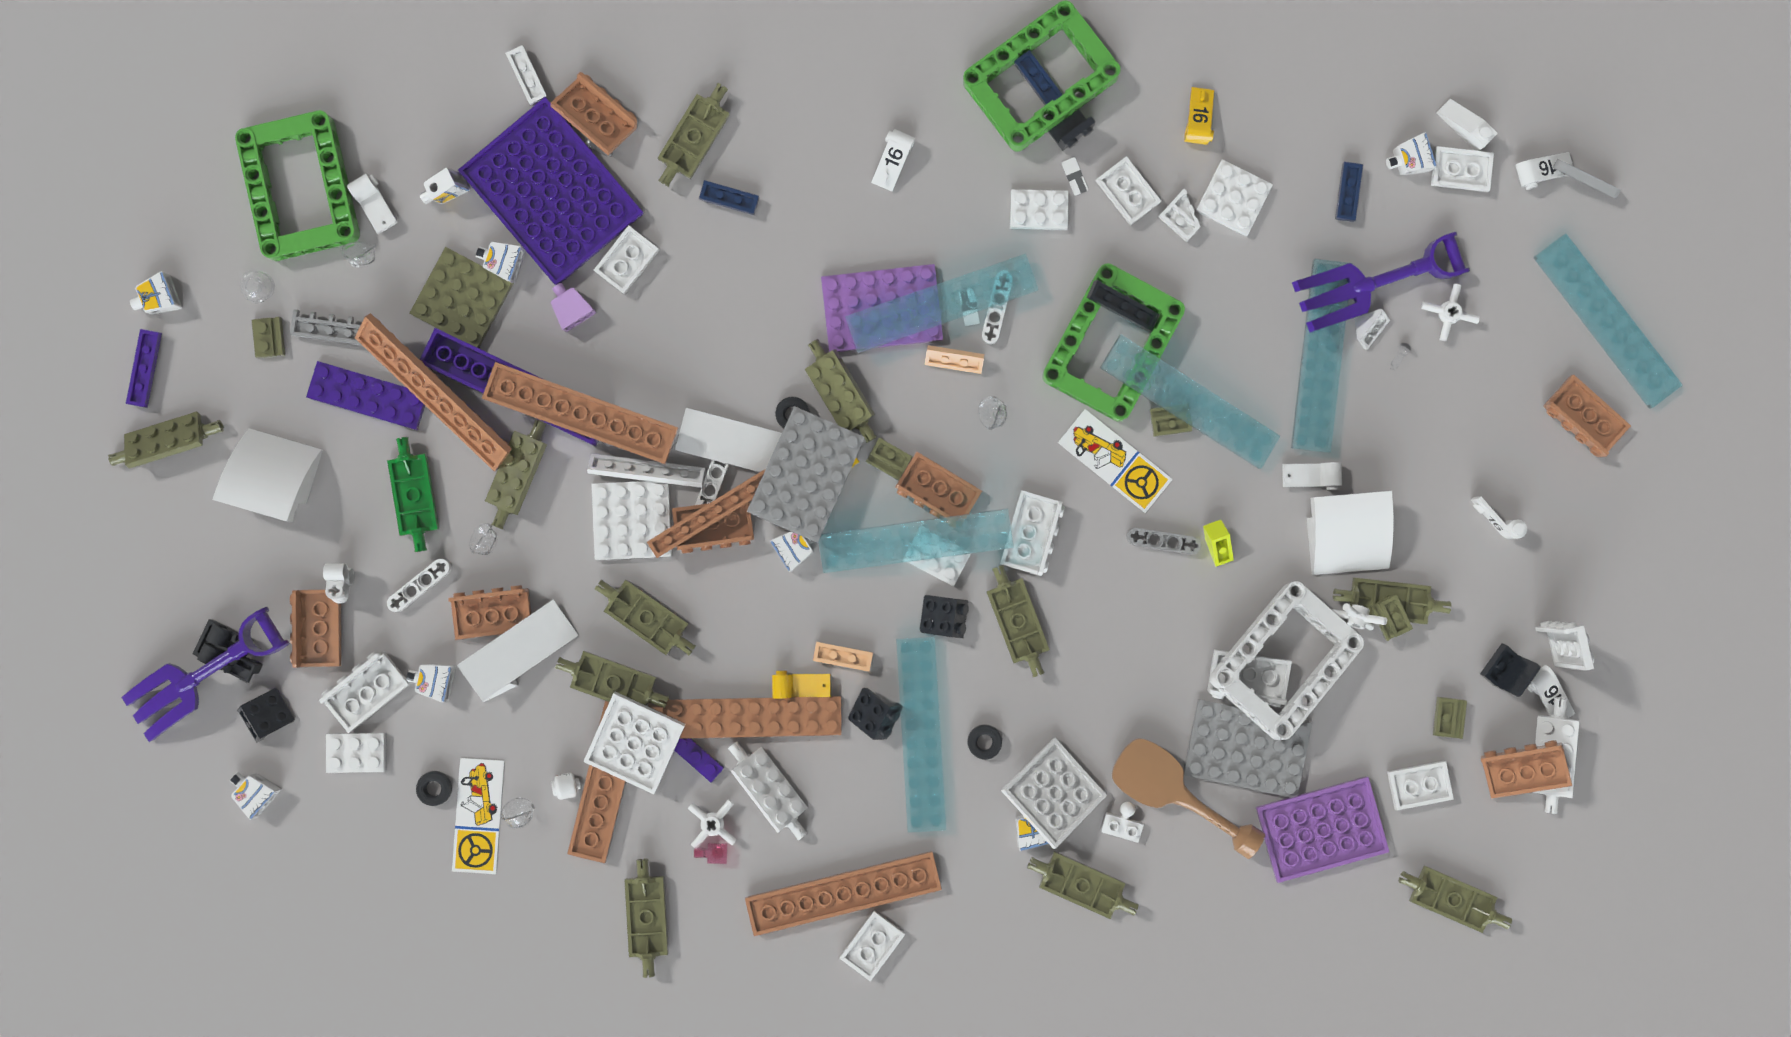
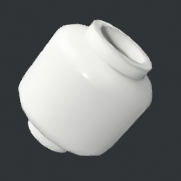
M573 773L556 775L554 781H551L553 796H557L559 800L573 798L577 795V790L581 789L579 778H575Z

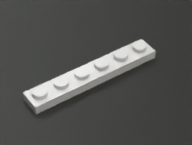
M591 454L587 468L589 474L702 488L705 476V468L670 463L665 465L660 462Z

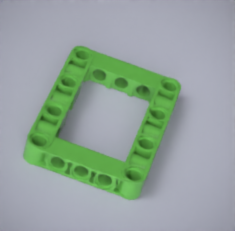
M1064 0L969 67L963 75V86L1008 146L1017 152L1024 150L1054 126L1112 86L1118 80L1120 65L1070 1ZM1067 11L1069 15L1063 16L1060 12ZM1063 30L1094 70V73L1085 79L1079 80L1055 101H1050L1035 112L1034 116L1025 123H1017L1010 114V109L1003 105L998 98L997 92L994 93L988 83L1014 65V61L1029 50L1032 52ZM1037 33L1038 37L1032 38L1029 34ZM1006 55L1008 59L1000 60L999 56ZM1112 70L1115 74L1108 75L1105 71ZM970 77L977 78V81L971 83L968 81V79ZM1082 92L1084 97L1078 98L1075 96V93ZM1051 114L1054 118L1046 120L1044 115ZM1019 136L1023 139V141L1017 143L1013 140V138Z
M317 110L241 128L236 132L235 141L259 247L265 257L274 261H280L353 244L358 241L360 230L352 195L347 188L349 182L333 118L324 111ZM325 119V123L319 126L320 121ZM313 135L333 224L281 236L278 225L280 224L276 203L272 199L271 181L267 165L264 163L262 151H264L265 146L281 145L286 141L302 140L301 138ZM251 136V140L246 143V139ZM334 155L332 162L328 163V158ZM259 173L258 179L254 180L255 174ZM339 192H342V197L340 199H336V195ZM267 209V215L262 217L263 211ZM350 228V234L345 236V231ZM276 246V251L271 254V248Z
M1103 264L1094 276L1042 374L1043 381L1047 385L1114 421L1125 420L1133 410L1184 315V304L1112 264ZM1102 271H1109L1111 273V278H1104L1102 276ZM1094 280L1106 284L1159 314L1153 330L1115 397L1102 392V389L1099 387L1095 388L1084 382V379H1078L1067 373V367L1101 307L1087 298ZM1091 304L1093 311L1086 312L1084 305ZM1171 306L1178 309V315L1170 313ZM1067 337L1074 338V346H1069L1066 343ZM1152 340L1160 342L1159 349L1152 346ZM1048 371H1055L1057 379H1050L1047 374ZM1134 373L1142 375V382L1134 380ZM1117 406L1124 409L1125 413L1123 416L1116 414L1115 409Z

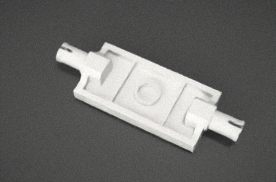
M1554 697V712L1551 716L1538 715L1535 741L1537 746L1545 745L1544 742L1557 740V743L1562 742L1572 781V786L1534 792L1546 795L1544 812L1550 813L1552 806L1551 814L1558 813L1559 797L1573 798L1580 720L1569 719L1566 716L1568 699L1562 698L1560 705V697Z
M736 741L728 748L738 761V765L731 770L732 774L777 833L788 827L797 840H800L808 832L805 831L797 819L808 807L762 747L751 755H747L738 741Z

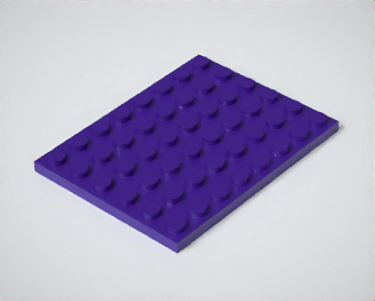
M546 97L458 169L460 174L555 286L566 280L622 233L628 225L630 226L644 214L564 118L551 107V103Z

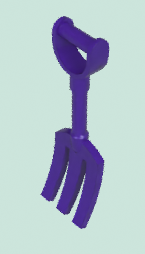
M1457 232L1446 234L1431 242L1425 249L1423 258L1411 261L1408 265L1374 277H1365L1356 266L1348 263L1292 282L1294 291L1299 292L1347 279L1348 283L1300 302L1299 305L1302 312L1354 299L1355 303L1307 322L1309 333L1368 313L1371 304V292L1378 287L1426 272L1439 279H1450L1469 272L1470 268L1465 267L1455 239ZM1441 241L1444 243L1454 272L1443 271L1434 260L1435 248Z
M264 607L248 616L240 626L239 641L196 671L187 673L181 667L168 663L146 677L121 697L126 706H129L156 687L170 680L171 684L152 697L133 715L137 724L146 721L164 707L181 698V703L167 712L143 733L148 742L155 740L174 724L198 709L199 695L196 686L202 680L248 653L254 656L271 655L290 644L288 640L284 641L268 615V607ZM255 621L259 623L273 646L269 650L258 648L252 641L251 628Z

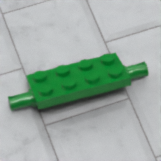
M409 437L396 438L399 455L396 459L387 460L399 536L410 535L413 537L414 552L427 551L424 534L428 531L439 530L427 454H411Z

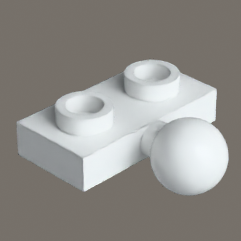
M1127 801L1122 803L1120 807L1122 816L1106 812L1101 832L1138 843L1144 824L1129 819V817L1134 815L1136 809L1133 803Z

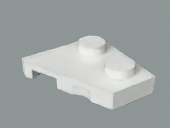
M1185 189L1159 215V218L1186 242L1201 227L1194 215L1192 204L1190 205Z

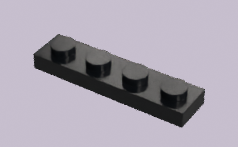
M1094 280L1087 296L1089 300L1148 332L1153 330L1159 316L1153 310L1098 280Z

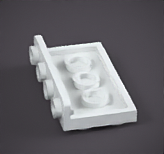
M1021 490L1000 564L1042 576L1043 572L1046 573L1049 565L1046 559L1048 554H1052L1054 543H1051L1053 535L1057 536L1060 526L1057 524L1058 517L1062 518L1065 509L1062 506L1063 502Z
M1545 621L1540 623L1541 626L1535 627L1536 631L1547 632L1554 666L1579 670L1594 669V656L1590 652L1588 645L1590 638L1583 625H1576V622L1560 623V621Z
M1214 649L1210 675L1229 651ZM1256 655L1239 672V680L1249 689L1252 688L1254 693L1264 702L1267 701L1269 705L1274 707H1281V704L1287 705L1286 693L1292 661ZM1220 673L1219 679L1223 683L1226 678L1224 674ZM1209 677L1207 691L1214 698L1224 699V695L1212 685Z
M385 651L371 653L367 657V662L363 665L360 663L352 669L353 673L348 677L346 675L336 682L338 684L333 689L329 688L321 694L323 697L319 702L321 704L324 703L348 733L356 729L410 685V682L406 680V677Z

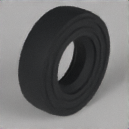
M787 397L777 405L775 417L783 429L788 421L785 417V412L789 407L795 406L810 413L808 405L801 398Z
M979 725L968 736V748L979 759H991L1000 752L1002 737L993 726ZM981 735H989L992 738V745L989 749L979 748L977 740Z
M440 771L425 773L420 777L416 785L417 797L428 806L443 804L448 800L452 792V783L449 777ZM431 781H436L441 785V792L437 796H432L427 791V785Z

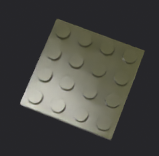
M445 247L409 314L479 348L514 283L499 277L483 268V266Z

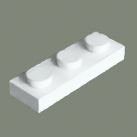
M521 45L506 52L505 54L529 104L532 106L544 97L548 98L524 46Z

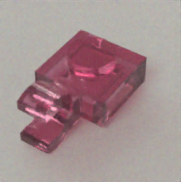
M708 843V849H694V858H707V864H727L728 843Z

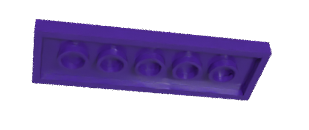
M319 361L316 363L306 398L414 430H418L425 405L404 386Z

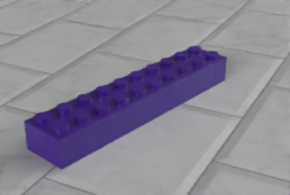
M434 328L420 357L425 366L482 393L485 391L495 362L536 376L437 328ZM543 421L591 445L597 446L599 442L596 439Z

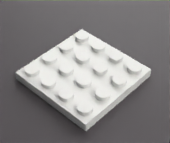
M652 481L591 484L595 560L656 557L647 541L671 527L669 484ZM672 550L660 557H672Z
M614 692L584 762L655 794L686 724L620 693Z
M1053 738L1001 790L1053 849L1057 848L1107 796L1056 738Z

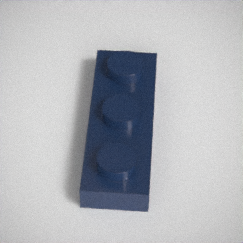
M1030 50L1014 61L1017 69L1044 105L1052 100L1055 101L1063 95Z
M1342 163L1335 214L1336 220L1356 221L1363 164Z
M706 180L703 182L699 200L755 215L760 198L758 195Z

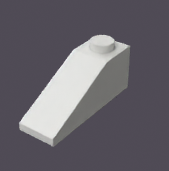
M1449 99L1436 112L1475 151H1480L1498 134L1484 119L1452 99Z

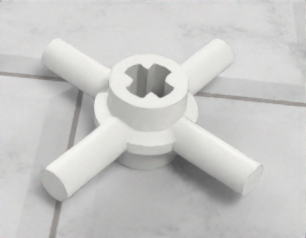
M1453 284L1450 300L1441 306L1424 301L1421 305V309L1438 313L1439 318L1444 322L1439 338L1441 341H1447L1451 324L1458 322L1460 319L1477 324L1480 319L1479 316L1462 312L1461 306L1457 303L1461 289L1459 284Z
M1346 603L1343 605L1344 611L1332 609L1340 618L1348 619L1347 624L1357 629L1366 628L1373 630V623L1387 624L1386 617L1369 615L1370 610L1364 606H1351Z
M728 799L717 813L710 812L706 814L694 803L689 806L688 809L701 819L702 831L691 843L695 849L701 845L708 835L715 836L719 834L731 845L736 842L737 839L724 829L723 820L725 814L734 805L732 801ZM712 820L716 822V828L714 826L713 828L709 827Z

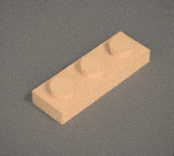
M928 345L925 365L981 374L984 354Z
M816 642L813 661L869 672L873 652Z

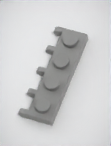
M298 309L293 310L290 329L291 336L362 345L355 339L361 325L354 324V317L349 316L347 323L335 322V314H330L329 320L326 321L316 319V312L311 311L310 318L299 317L300 311Z

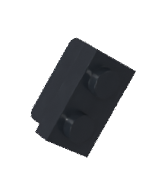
M1078 109L1050 129L1048 133L1061 150L1064 151L1068 147L1072 148L1079 142L1078 139L1082 136L1086 137L1092 133L1096 122L1092 116L1086 119ZM1048 114L1044 118L1046 120H1052L1054 117L1051 114Z
M925 595L920 632L952 638H964L966 615L969 611L968 600Z
M1501 643L1480 675L1493 686L1516 697H1520L1539 672L1541 666L1518 655L1508 645Z
M862 688L848 719L872 740L887 739L892 733L895 722L900 717L903 706L898 702L886 703L870 689Z

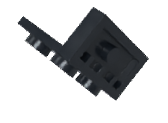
M277 688L240 705L237 710L256 743L295 720Z

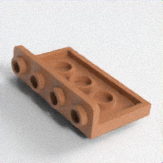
M579 72L577 79L551 102V107L607 155L612 153L637 128L636 116L632 112L625 110L618 100L611 98L604 88L597 86L589 75H585L582 72Z
M1571 375L1543 406L1550 417L1558 419L1561 422V426L1565 430L1571 431L1578 442L1586 444L1590 448L1589 451L1596 457L1608 456V451L1631 427L1627 421L1575 375Z
M918 452L915 453L895 486L898 489L897 494L904 498H907V496L913 498L915 505L922 509L926 506L931 509L930 514L937 518H940V516L946 518V523L954 528L962 526L982 493L977 487Z
M749 502L677 546V550H681L682 554L693 552V548L701 547V551L712 550V546L720 545V548L732 547L731 543L739 542V546L751 544V540H754L751 514L747 512ZM707 504L672 508L674 525Z
M522 585L510 586L511 590L503 591V587L491 589L492 593H484V590L472 591L473 595L465 596V592L453 593V597L448 598V601L451 602L455 640L503 634L530 616L529 589H523Z
M293 590L290 595V605L292 606V613L290 615V624L292 625V633L290 634V643L292 644L290 662L293 668L341 666V604L335 603L332 599L328 598L325 590Z
M1557 740L1544 742L1545 745L1543 746L1529 744L1524 746L1525 749L1516 750V747L1504 749V752L1496 753L1495 750L1484 752L1480 759L1483 763L1491 799L1572 786L1562 742L1557 743Z

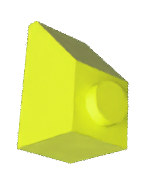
M1222 520L1204 525L1205 540L1215 566L1233 561L1230 534Z

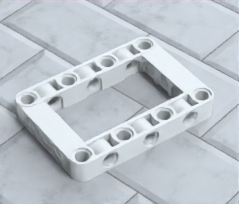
M1294 581L1281 588L1210 675V681L1214 687L1272 739L1286 740L1296 732L1362 650L1364 640L1361 635L1301 582ZM1291 588L1295 589L1296 596L1291 594ZM1294 608L1328 638L1334 646L1289 700L1287 705L1277 714L1268 706L1269 703L1267 701L1261 700L1252 688L1249 689L1239 680V672L1254 659L1263 648V643L1270 635L1277 631L1286 620V615ZM1268 616L1273 620L1272 625L1267 622ZM1349 639L1353 641V648L1349 646ZM1244 644L1249 647L1248 654L1243 650ZM1326 668H1329V670H1330V672H1331V673H1330V676H1327V675H1326V673H1325V669H1326ZM1220 673L1225 675L1224 683L1219 679ZM1303 696L1307 699L1306 706L1302 703ZM1280 725L1284 729L1283 735H1280L1278 732Z

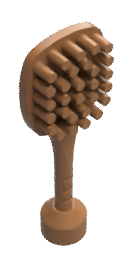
M1142 738L1135 739L1124 748L1117 758L1112 770V779L1131 798L1154 808H1161L1167 804L1174 803L1192 810L1230 835L1234 850L1247 859L1252 858L1261 847L1265 838L1264 832L1252 824L1237 827L1198 800L1184 784L1182 766L1170 753L1157 744Z

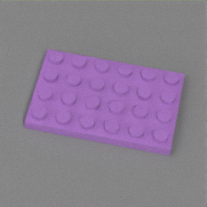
M935 264L821 277L829 352L834 349L837 352L943 341Z
M1367 776L1255 807L1262 832L1265 833L1264 840L1277 883L1389 852L1369 777Z

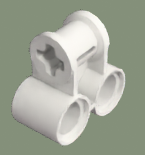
M326 563L323 568V576L326 580V596L335 603H344L349 597V586L354 583L353 568H348L346 563Z

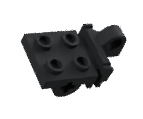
M209 619L192 654L197 656L198 661L207 664L227 651L228 647L238 642L239 633L215 620ZM246 654L240 659L230 662L220 670H224V673H229L249 683L253 674H259L263 664L257 660L247 658Z

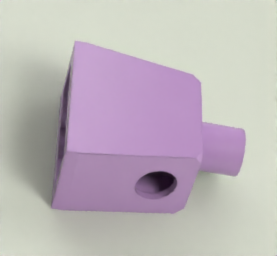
M559 283L552 288L557 297L551 301V305L562 330L568 332L596 314V311L573 287L566 290L563 284Z

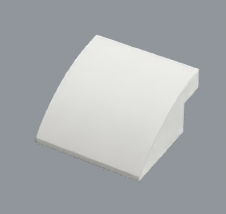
M248 428L228 459L212 500L283 521L293 522L298 504H307L323 450Z
M1392 491L1310 498L1312 517L1306 519L1312 575L1389 569L1393 545Z

